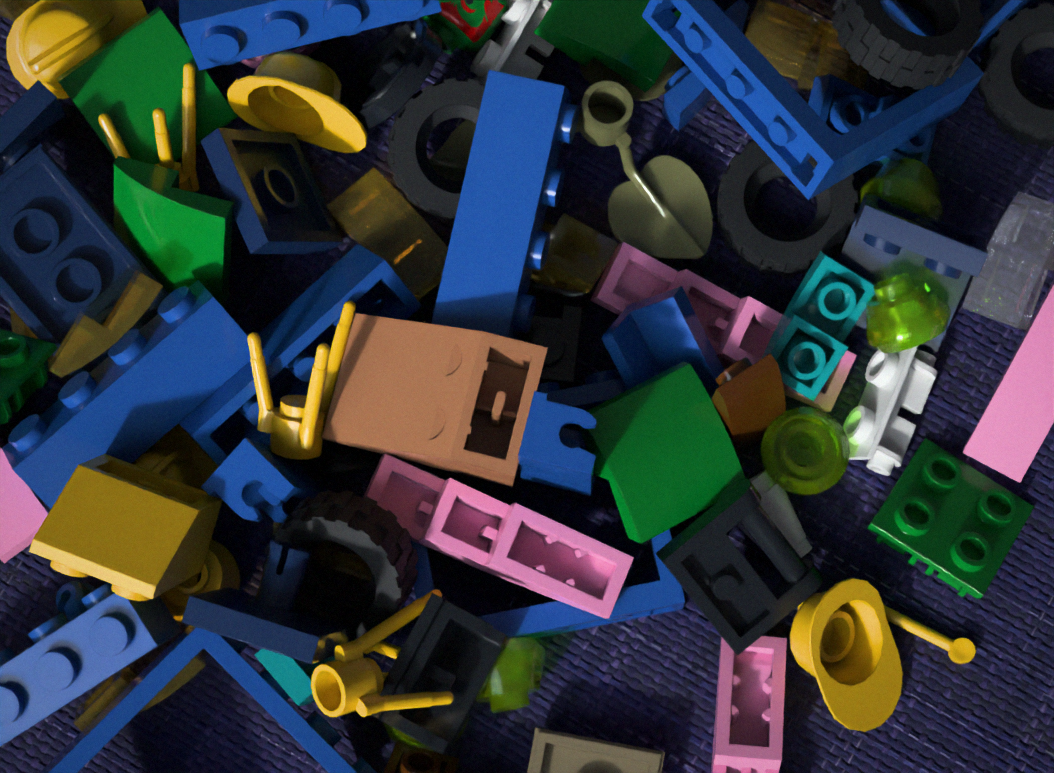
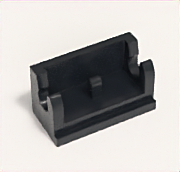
M432 593L384 680L380 696L450 691L454 695V700L448 705L381 711L372 714V716L447 756L511 638L494 629L491 624Z

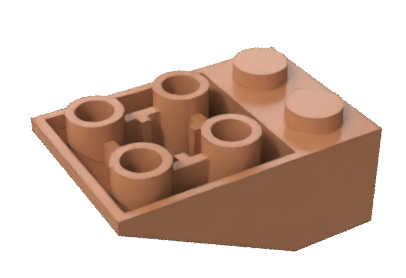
M355 313L322 439L383 455L386 453L395 458L513 487L519 464L518 454L534 391L538 389L548 348L484 331Z

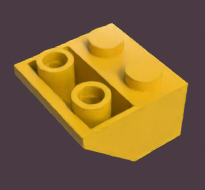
M103 454L78 464L34 536L29 552L51 560L50 566L62 574L73 577H88L90 575L111 583V590L121 597L135 601L153 600L202 571L223 500L209 496L200 489Z

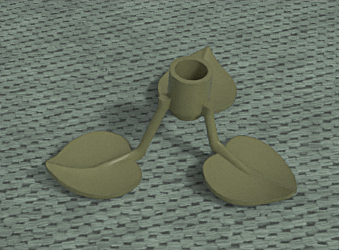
M673 51L658 79L645 93L593 58L586 67L579 64L582 76L592 85L584 93L575 133L580 132L591 144L597 146H611L615 144L619 148L624 172L630 181L617 186L609 198L607 213L612 233L620 243L625 242L652 258H701L708 251L713 228L711 206L703 183L690 166L669 155L654 157L644 166L640 173L634 163L630 147L631 137L626 133L633 112V100L649 101L667 92L664 89L665 84L682 68L683 61ZM467 119L451 133L443 146L429 159L432 168L442 177L453 181H464L476 128L474 122Z

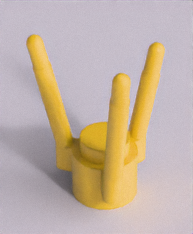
M189 62L183 67L182 166L181 163L174 162L166 114L162 108L153 110L155 138L160 163L154 165L178 170L179 189L196 192L200 189L196 172V68L194 64ZM106 113L100 114L98 122L115 158L121 156L131 159L110 116Z
M346 301L343 305L331 349L327 343H321L317 347L307 396H283L279 407L273 406L261 338L256 332L248 335L250 362L259 406L257 430L271 433L269 449L272 453L289 459H312L321 455L322 434L356 310V305L353 301Z
M434 589L423 597L416 599L356 640L337 645L334 651L335 660L320 664L314 669L311 676L312 695L317 706L325 715L339 717L357 711L361 717H366L381 711L448 705L453 702L454 695L450 691L380 696L384 680L389 672L382 673L380 667L373 659L363 658L365 651L421 615L432 593L442 598L440 590Z

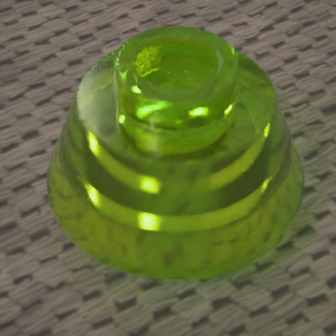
M904 158L884 164L861 187L858 194L859 207L865 193L868 192L939 221L943 217L939 181L924 163L915 159Z
M902 273L889 277L873 287L876 295L866 303V339L870 346L880 352L895 353L913 348L937 337L947 329L951 309L925 280L912 281L909 273Z
M800 407L780 414L770 423L762 438L761 459L768 476L782 489L794 494L813 495L826 491L840 480L849 462L850 447L844 429L831 415L819 409ZM796 463L806 465L807 467L798 466Z
M532 637L510 639L477 702H490L493 713L529 706L528 694L540 690L546 655L545 648Z

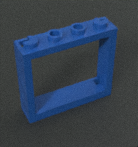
M650 0L642 14V17L808 200L956 113L984 75L983 71L967 56L957 72L951 78L947 77L943 84L933 87V85L926 86L924 89L915 92L838 137L713 0ZM898 0L880 1V6L886 15L900 27L922 36L932 37L935 35L936 31L930 21L914 7ZM679 10L682 13L680 18L674 12ZM811 156L818 163L815 168L808 161Z
M607 370L586 376L584 378L585 385L560 390L559 383L547 382L540 383L537 391L547 393L548 401L589 410L628 389L618 370ZM399 459V460H401V461H404V462H406V463L412 465L411 461ZM670 529L650 539L659 581L621 588L608 619L560 601L478 616V618L491 624L494 629L506 634L511 638L508 644L683 610L685 604L683 589L655 554L672 540ZM410 540L413 549L417 550L418 561L415 565V570H418V576L414 584L415 596L418 599L434 590L435 584L428 547Z
M189 625L40 773H78L203 648L328 773L377 772L362 756L352 765L334 747L343 737L316 710L305 718L288 701L290 696L264 667L259 672L241 654L250 644Z

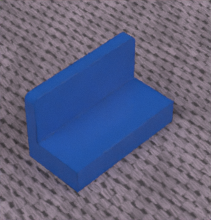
M682 286L629 304L602 336L603 343L627 389L683 361L691 364L711 399L716 389L720 387L715 379L725 370Z

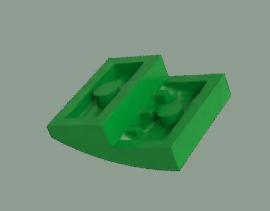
M553 0L533 32L584 67L593 58L597 59L645 93L656 82L673 53V50L642 17L650 0ZM679 10L674 12L680 18L682 13Z
M159 7L56 78L115 160L116 158L98 122L99 115L106 113L110 116L131 159L154 165L160 163L153 121V110L156 108H162L165 111L174 162L182 157L183 67L186 63L190 62L196 68V146L201 143L203 138L217 128H223L237 118V115L205 69L199 71L190 48Z
M118 156L114 162V230L169 294L183 286L189 288L199 280L224 308L229 297L233 202L179 189L178 170Z
M684 361L587 410L596 419L597 426L595 428L583 429L578 425L587 451L596 455L594 463L595 475L609 481L628 539L640 544L716 504L719 496L728 486L736 481L745 479L733 444L710 396L691 364Z

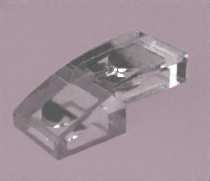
M1018 191L987 245L989 254L979 276L973 277L962 308L1012 327L1028 330L1048 270L1054 271V203Z

